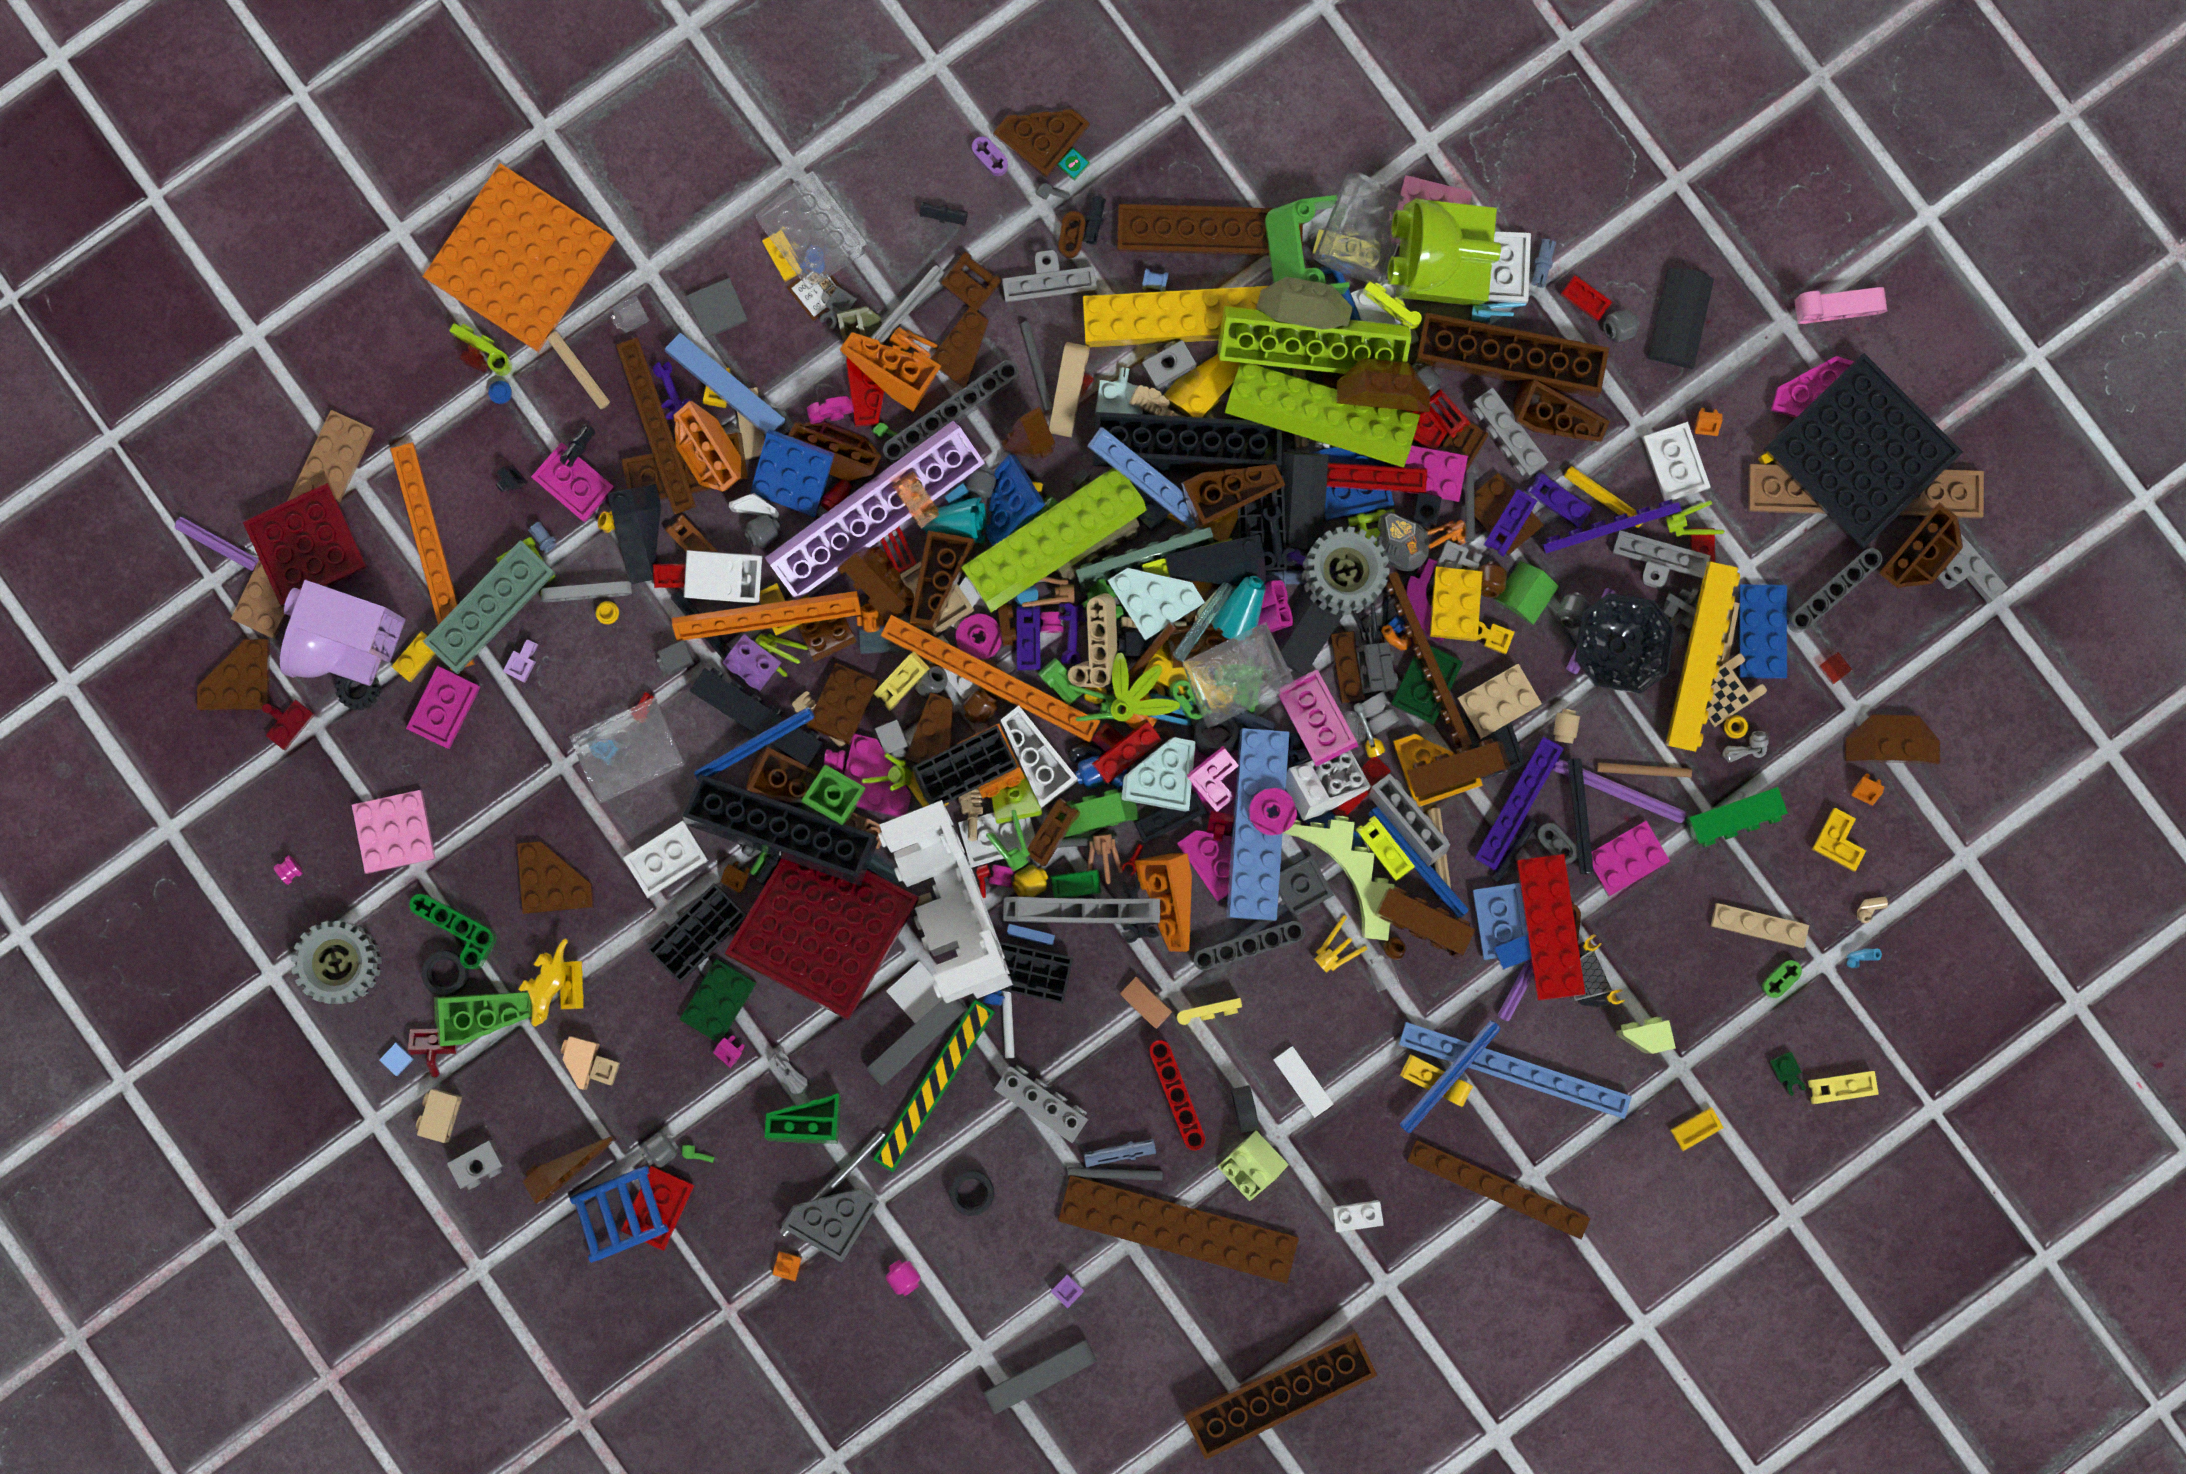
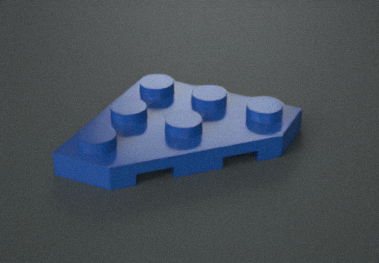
M1009 454L995 469L996 489L995 493H992L989 511L992 512L990 525H987L985 533L992 546L1028 524L1045 505L1018 458L1013 454Z

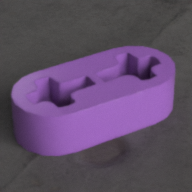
M987 137L976 138L972 143L974 156L992 175H1004L1008 170V161L1005 155ZM978 144L982 146L987 144L986 149L989 155H986L984 151L977 152L979 150ZM992 157L997 162H1000L1001 160L1003 161L1002 169H999L998 167L995 169L993 168L994 163L991 160Z

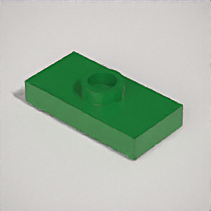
M1098 869L1051 876L1054 898L1101 893Z

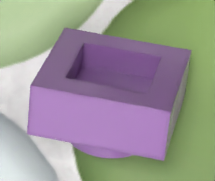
M1068 1274L1051 1290V1293L1067 1308L1084 1292Z

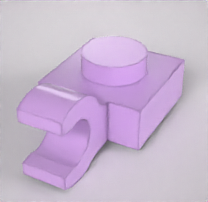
M527 639L520 653L513 651L503 672L522 682H526L536 663L530 657L536 651L538 644Z

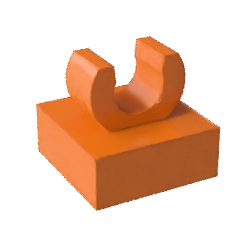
M1701 408L1695 424V434L1718 436L1723 421L1722 414L1718 413L1717 409H1714L1713 413L1705 412V408Z
M1866 774L1855 786L1851 796L1873 806L1882 795L1884 786L1881 785L1880 779L1874 782L1868 779L1870 775Z
M779 1251L772 1275L796 1281L802 1257Z

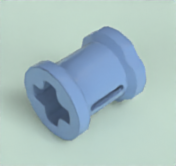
M1146 268L1142 289L1152 288L1165 292L1169 273L1150 272V269Z

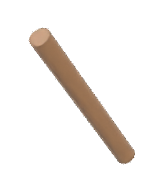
M1611 763L1597 764V772L1692 777V768Z

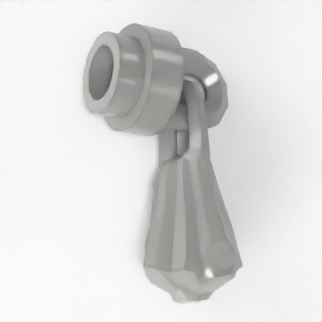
M1755 731L1749 738L1750 746H1727L1722 756L1728 763L1748 754H1753L1757 758L1763 757L1767 752V745L1769 744L1768 736L1763 731Z
M782 1052L774 1053L770 1058L771 1067L784 1077L791 1093L796 1095L803 1094L808 1087L807 1078L800 1075L789 1064V1058L786 1054ZM787 1068L790 1070L788 1074L784 1072Z

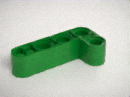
M417 894L411 898L409 905L414 914L467 941L460 956V962L465 968L479 969L484 965L497 940L495 931L431 896ZM419 901H424L425 905L432 907L433 909L431 911L427 909H421V906L418 905ZM445 909L448 913V918L446 921L440 922L438 914L441 910ZM463 920L467 921L469 926L465 933H461L458 928L459 923ZM484 931L489 934V941L486 944H482L479 941V935ZM472 952H475L478 956V960L474 965L468 962V955Z

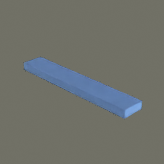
M679 333L665 348V352L765 435L769 429L777 431L785 423V419L683 334Z
M1101 427L1087 447L1187 527L1194 530L1196 524L1187 508L1184 492Z

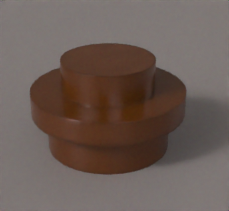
M1397 937L1389 938L1383 944L1385 954L1389 958L1400 960L1404 956L1406 946L1401 939Z

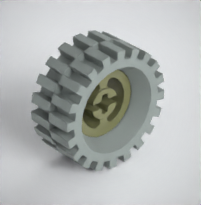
M1342 527L1336 528L1333 533L1329 530L1314 543L1303 562L1302 568H1305L1302 573V580H1307L1304 585L1305 591L1311 590L1313 592L1310 596L1313 602L1317 599L1322 602L1319 606L1321 609L1325 610L1327 606L1331 607L1330 613L1337 614L1339 610H1342V615H1349L1353 610L1355 614L1361 612L1364 607L1367 608L1373 603L1388 581L1386 577L1389 575V568H1385L1389 562L1388 556H1381L1385 549L1382 544L1378 547L1374 545L1377 539L1373 535L1370 539L1364 537L1367 532L1362 529L1358 534L1354 533L1355 527H1348L1345 532H1343ZM1332 562L1336 565L1332 571V576L1337 575L1334 580L1329 573V565ZM1341 569H1342L1343 572H1349V574H1348L1347 576H1346L1345 573H1341V574H1338V573L1341 571ZM1358 569L1359 581L1358 583H1355L1353 581V578L1355 577Z
M342 921L321 922L322 925L310 927L311 931L309 933L304 932L300 936L303 939L302 942L296 943L294 949L298 950L297 954L291 957V962H295L296 965L295 968H291L292 974L298 976L295 982L298 986L304 988L302 992L312 996L313 1000L328 1004L354 1002L358 1000L359 996L364 997L369 993L367 989L369 987L373 988L376 984L373 981L374 977L380 975L381 970L377 969V964H382L381 957H377L376 953L380 949L378 945L373 944L374 938L371 934H366V930L362 927ZM341 945L349 951L348 955L343 952L330 953L326 956L325 962L323 961L326 952L334 946ZM337 959L342 960V963L339 964V967L334 966V962H336ZM352 963L350 973L343 979L334 980L327 975V971L332 973L346 972Z

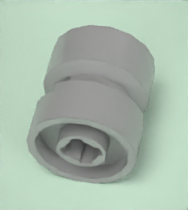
M1384 692L1362 703V711L1365 719L1369 720L1367 724L1373 736L1399 721L1395 711L1388 708L1389 701Z

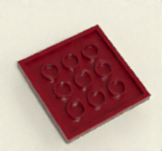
M325 483L243 522L278 602L282 607L285 606L288 594L293 588L301 590L304 580L327 587L368 568L329 483Z

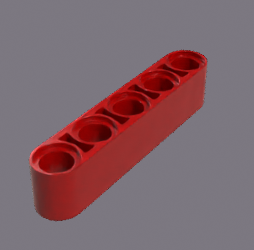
M1157 1040L1150 1046V1056L1185 1145L1190 1150H1199L1205 1144V1135L1169 1044L1165 1041ZM1163 1044L1166 1046L1167 1053L1164 1057L1159 1058L1154 1055L1153 1049L1155 1045ZM1166 1066H1172L1176 1072L1174 1078L1170 1080L1162 1076V1070ZM1175 1088H1180L1184 1092V1098L1179 1102L1173 1101L1170 1096L1171 1091ZM1187 1110L1192 1113L1193 1118L1190 1123L1183 1124L1180 1122L1179 1115L1182 1111ZM1191 1133L1200 1134L1201 1142L1199 1145L1191 1146L1188 1143V1136Z

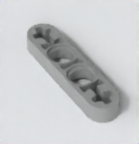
M621 581L541 589V601L558 602L627 596L632 594L631 582Z

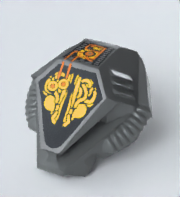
M1391 511L1380 516L1378 522L1380 534L1377 537V547L1382 544L1385 549L1381 556H1388V564L1402 571H1413L1422 566L1429 553L1428 531L1426 532L1416 521L1406 520Z

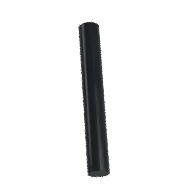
M1529 820L1490 877L1497 883L1501 880L1537 827L1535 822Z

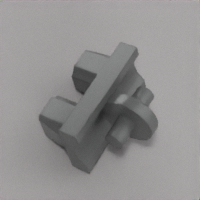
M1694 587L1689 592L1683 588L1680 595L1687 598L1686 600L1669 591L1665 596L1667 600L1662 611L1673 618L1680 607L1686 611L1681 623L1692 629L1696 607L1691 603H1698L1699 597L1696 595L1699 589Z

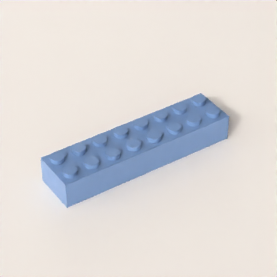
M1246 728L1239 730L1237 763L1239 766L1236 768L1226 918L1277 920L1282 834L1269 836L1257 831L1249 821L1248 810L1253 797L1264 789L1278 788L1285 791L1289 732ZM1274 805L1272 808L1267 807L1266 812L1269 813V818L1279 815L1276 811L1277 807Z

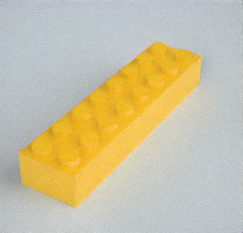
M1268 286L1083 296L1086 346L1106 347L1170 343L1174 340L1177 343L1181 340L1183 342L1219 340L1224 306L1258 310L1256 308L1260 292Z

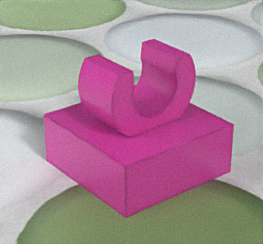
M735 1036L729 1037L728 1040L724 1038L713 1052L729 1068L737 1062L745 1046L744 1044L740 1045L739 1048L733 1046L732 1042L736 1038Z

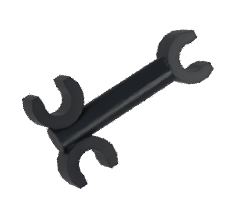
M1276 507V515L1274 517L1268 515L1267 508L1264 509L1263 516L1269 520L1274 554L1269 551L1264 552V557L1269 556L1272 558V563L1265 565V569H1272L1275 565L1281 564L1289 566L1297 564V561L1287 560V554L1295 552V549L1288 548L1284 552L1282 549L1278 519L1281 516L1280 507Z
M1138 879L1135 880L1136 887L1134 890H1129L1126 882H1123V890L1129 895V899H1139L1140 882ZM1136 923L1135 927L1132 925L1125 926L1124 931L1132 930L1134 932V937L1127 939V943H1133L1137 938L1147 936L1149 938L1158 937L1159 933L1152 934L1148 931V927L1156 923Z

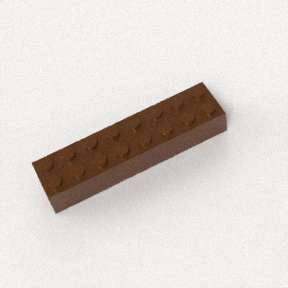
M1426 313L1423 318L1415 363L1515 383L1536 380L1552 390L1598 398L1602 391L1609 347Z
M1354 1329L1185 1412L1184 1417L1204 1459L1207 1460L1378 1375Z

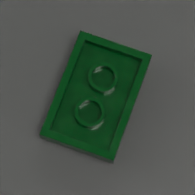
M1430 646L1450 692L1463 661ZM1414 655L1391 706L1433 726L1442 706L1440 702L1436 703L1431 690L1434 688L1431 681H1427L1423 675L1422 668L1424 665L1421 659H1417Z
M716 959L679 1020L715 1042L720 1043L757 983Z

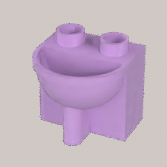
M304 580L301 590L293 588L285 602L284 614L291 616L282 643L280 670L282 674L289 677L298 676L305 678L319 677L330 672L370 686L374 681L381 660L390 663L406 619L383 606Z

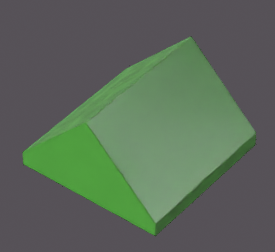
M1520 561L1506 581L1505 591L1499 594L1498 597H1495L1494 600L1534 625L1559 586L1543 570Z
M824 765L801 802L843 825L851 817L866 788L829 766Z

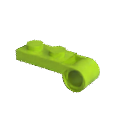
M455 323L452 325L449 331L453 336L489 355L487 363L495 374L505 376L511 372L512 361L504 352L498 350L493 345V340L484 335L481 338L474 335V330L463 323L461 327ZM498 359H505V364L502 368H495V363Z

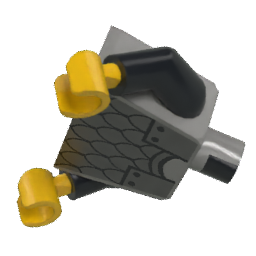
M1593 934L1585 942L1578 945L1585 995L1574 996L1571 999L1572 1001H1578L1580 1005L1596 1008L1612 1003H1623L1625 999L1618 1000L1616 998V993L1623 990L1617 989L1612 991L1595 954V950L1601 946V943L1597 946L1591 943V939L1596 936Z

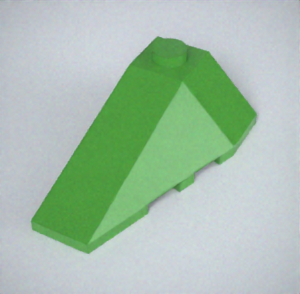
M528 992L434 997L435 1023L440 1046L463 1045L532 1017V1005Z

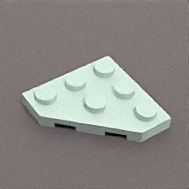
M1126 568L1107 580L1145 640L1163 630L1169 622L1174 623L1205 603L1194 584L1188 581Z
M1176 737L1169 739L1124 776L1122 800L1179 811H1189L1192 782L1188 779L1187 774L1193 770L1196 741Z

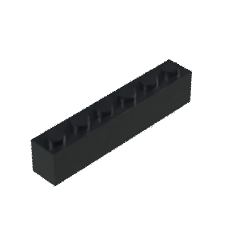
M713 667L710 671L704 668L690 689L692 694L757 735L786 720L781 716L782 711L773 705L767 708L761 704L763 699L752 692L750 695L742 692L743 686L733 680L728 683L722 679L724 674ZM802 725L771 742L772 745L809 768L824 746L820 741L822 738L820 735L812 730L809 733L800 729Z

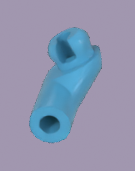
M1880 949L1854 951L1847 955L1846 959L1848 960L1846 964L1850 968H1858L1860 966L1859 961L1880 960L1882 953Z

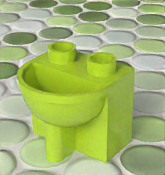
M1416 198L1405 204L1403 210H1395L1391 234L1393 238L1401 239L1399 257L1392 256L1390 258L1387 281L1390 285H1397L1396 297L1470 306L1488 302L1492 264L1499 260L1501 254V244L1494 242L1497 208Z

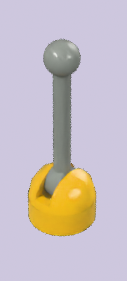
M1357 703L1354 705V710L1358 712L1369 739L1365 743L1366 753L1368 757L1379 756L1385 752V747L1380 739L1373 738L1362 711L1363 705Z

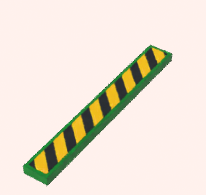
M974 1000L873 1159L874 1161L894 1172L995 1013L994 1011Z

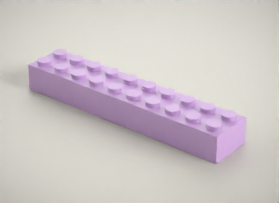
M952 421L770 553L765 559L795 600H798L837 572V568L854 553L870 548L981 467L985 462L960 426Z

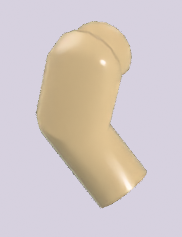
M1887 898L1865 899L1857 910L1858 920L1862 923H1869L1876 909L1888 908Z

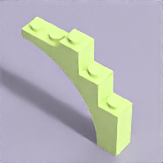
M1335 816L1334 820H1328V826L1324 828L1323 823L1310 822V826H1302L1301 821L1295 820L1292 827L1283 834L1296 836L1315 844L1339 864L1351 881L1359 900L1362 917V938L1388 941L1390 923L1375 916V913L1385 891L1389 888L1393 889L1395 884H1388L1389 879L1376 877L1374 882H1371L1374 853H1368L1369 848L1355 847L1354 851H1351L1354 822H1348L1349 817Z

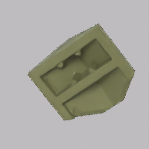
M867 306L836 313L843 344L851 332L871 338L882 325L881 317Z

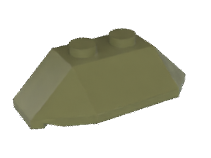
M1285 277L1261 290L1256 309L1263 311L1276 321L1317 329H1330L1341 325L1343 327L1349 326L1353 307L1333 285Z

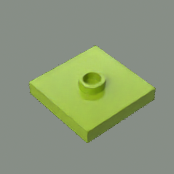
M1025 773L1023 774L1025 779L1021 780L1018 785L1006 787L992 797L996 824L1013 821L1012 810H1016L1018 819L1043 815L1042 808Z

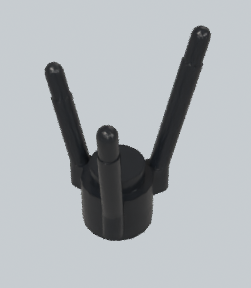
M1388 597L1384 598L1382 627L1377 626L1374 603L1370 604L1372 626L1367 627V632L1359 613L1355 614L1354 610L1352 611L1361 633V639L1366 641V645L1385 643V637L1381 630L1387 625Z

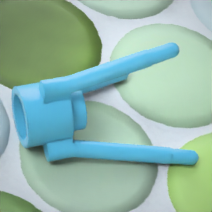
M1526 303L1473 304L1471 321L1485 324V322L1490 323L1491 315L1512 317L1514 316L1513 312L1495 311L1492 309L1526 306Z

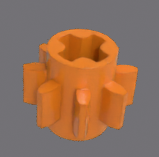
M870 603L861 607V615L856 616L857 626H862L865 632H876L880 629V626H884L885 619Z

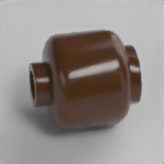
M1489 561L1479 567L1478 571H1482L1481 595L1488 598L1498 597L1506 589L1507 571L1494 561Z
M985 689L974 690L963 703V708L966 712L964 716L974 724L976 722L986 723L998 708L997 698Z

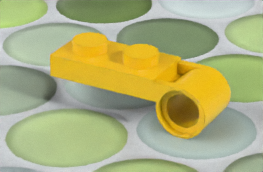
M1410 1054L1400 1076L1430 1090L1445 1071ZM1458 1078L1442 1097L1463 1107L1473 1085Z

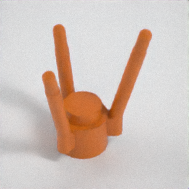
M901 327L897 328L890 338V343L901 347L900 350L903 351L904 349L907 351L910 347H913L927 357H930V353L914 343V340L935 349L939 347L937 344L912 333L908 329L905 331Z
M1452 520L1445 525L1426 530L1428 535L1446 530V535L1428 545L1430 549L1448 539L1457 545L1465 543V523L1462 520L1455 523Z

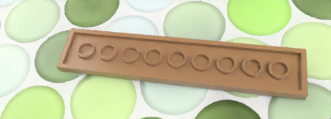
M331 410L287 501L325 483H329L340 504L375 430ZM259 560L231 619L275 639L286 614H284V607L280 606Z
M1749 465L1748 512L1826 514L1779 465ZM1944 470L1898 516L1927 517L1940 502L1958 518H1983L1984 471Z

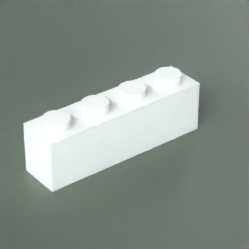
M1020 706L1001 719V724L1007 733L1041 808L1060 796L1078 781L1075 774Z

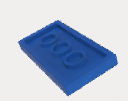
M1740 584L1738 586V603H1740L1738 610V654L1741 653L1745 661L1738 666V678L1786 679L1787 585Z

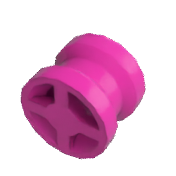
M1040 613V618L1043 620L1040 632H1064L1061 620L1058 619V616H1063V613Z
M826 749L824 765L843 774L845 769V751L833 752L830 749Z
M290 855L285 858L282 864L274 866L277 875L287 885L292 883L294 877L304 874L301 867Z
M993 865V877L990 878L989 883L1012 888L1011 878L1015 871L1008 867Z

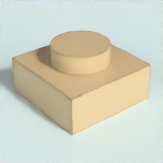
M596 1056L589 1078L612 1086L620 1063Z

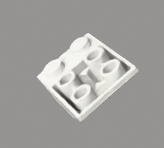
M687 551L684 597L759 603L762 556L755 554Z
M1351 750L1317 767L1313 761L1291 767L1286 774V790L1292 797L1303 821L1325 814L1371 788Z

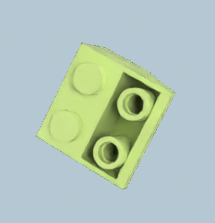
M1662 1017L1645 1019L1643 1025H1639L1638 1022L1622 1024L1621 1030H1616L1618 1037L1644 1053L1653 1054L1676 1048L1669 1020H1662Z
M1254 1131L1217 1167L1251 1201L1270 1185L1289 1164L1257 1131Z

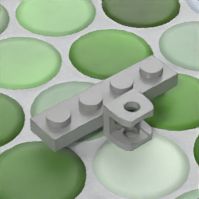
M1054 250L1036 253V274L1002 279L1006 303L1097 290L1094 266L1060 271L1058 257ZM1048 258L1051 260V263L1045 265L1042 263L1043 259Z
M1621 530L1619 531L1613 554L1645 562L1643 583L1657 589L1664 587L1670 570L1703 579L1706 563L1709 562L1711 557L1710 555ZM1658 574L1659 579L1652 580L1651 575Z
M1961 534L1963 548L1938 576V580L1945 588L1950 589L1967 578L1989 604L2008 587ZM1945 573L1949 574L1951 580L1945 578Z

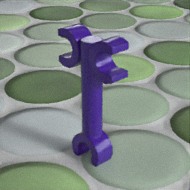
M657 362L653 366V372L662 379L670 398L661 406L662 408L670 409L666 418L673 419L674 414L692 400L688 398L682 402L680 401L670 376L672 372L671 364L666 362L661 367L660 362Z
M1060 603L1059 607H1064L1066 614L1058 616V619L1069 621L1067 650L1062 654L1061 661L1062 663L1070 664L1071 661V664H1079L1081 657L1079 652L1076 651L1078 621L1087 622V618L1083 616L1084 607L1083 604H1078L1074 607L1071 603Z

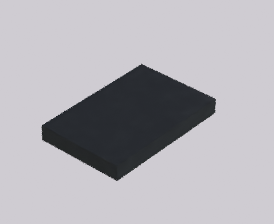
M1464 712L1460 713V717L1472 742L1469 745L1471 750L1480 747L1479 742L1493 739V742H1503L1511 769L1500 770L1492 775L1481 777V781L1526 766L1511 722L1480 739Z

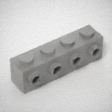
M1491 388L1473 402L1471 407L1473 408L1474 416L1479 421L1482 420L1487 427L1486 431L1489 433V436L1492 439H1496L1500 445L1501 452L1506 458L1509 457L1514 463V469L1521 477L1523 476L1527 480L1547 465V459L1523 427L1515 422L1514 415L1494 388Z
M1388 774L1372 786L1369 797L1428 867L1447 853L1450 844L1446 836L1436 829L1432 820L1420 810L1416 801L1409 797L1397 779Z
M1016 1065L1013 1068L1010 1066L994 1090L1073 1143L1088 1121V1118L1085 1117L1087 1112L1077 1105L1073 1108L1065 1103L1067 1098L1058 1092H1055L1054 1095L1046 1090L1048 1085L1036 1078L1035 1081L1027 1077L1029 1072L1022 1067Z

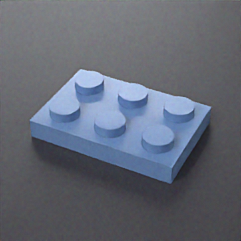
M1520 883L1472 890L1483 960L1497 958L1494 947L1527 935Z

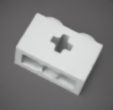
M1378 1200L1331 1207L1334 1230L1336 1232L1384 1226L1381 1204Z

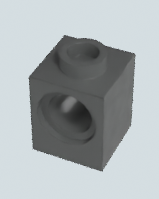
M684 640L658 651L660 656L657 659L662 672L666 670L669 675L695 664Z

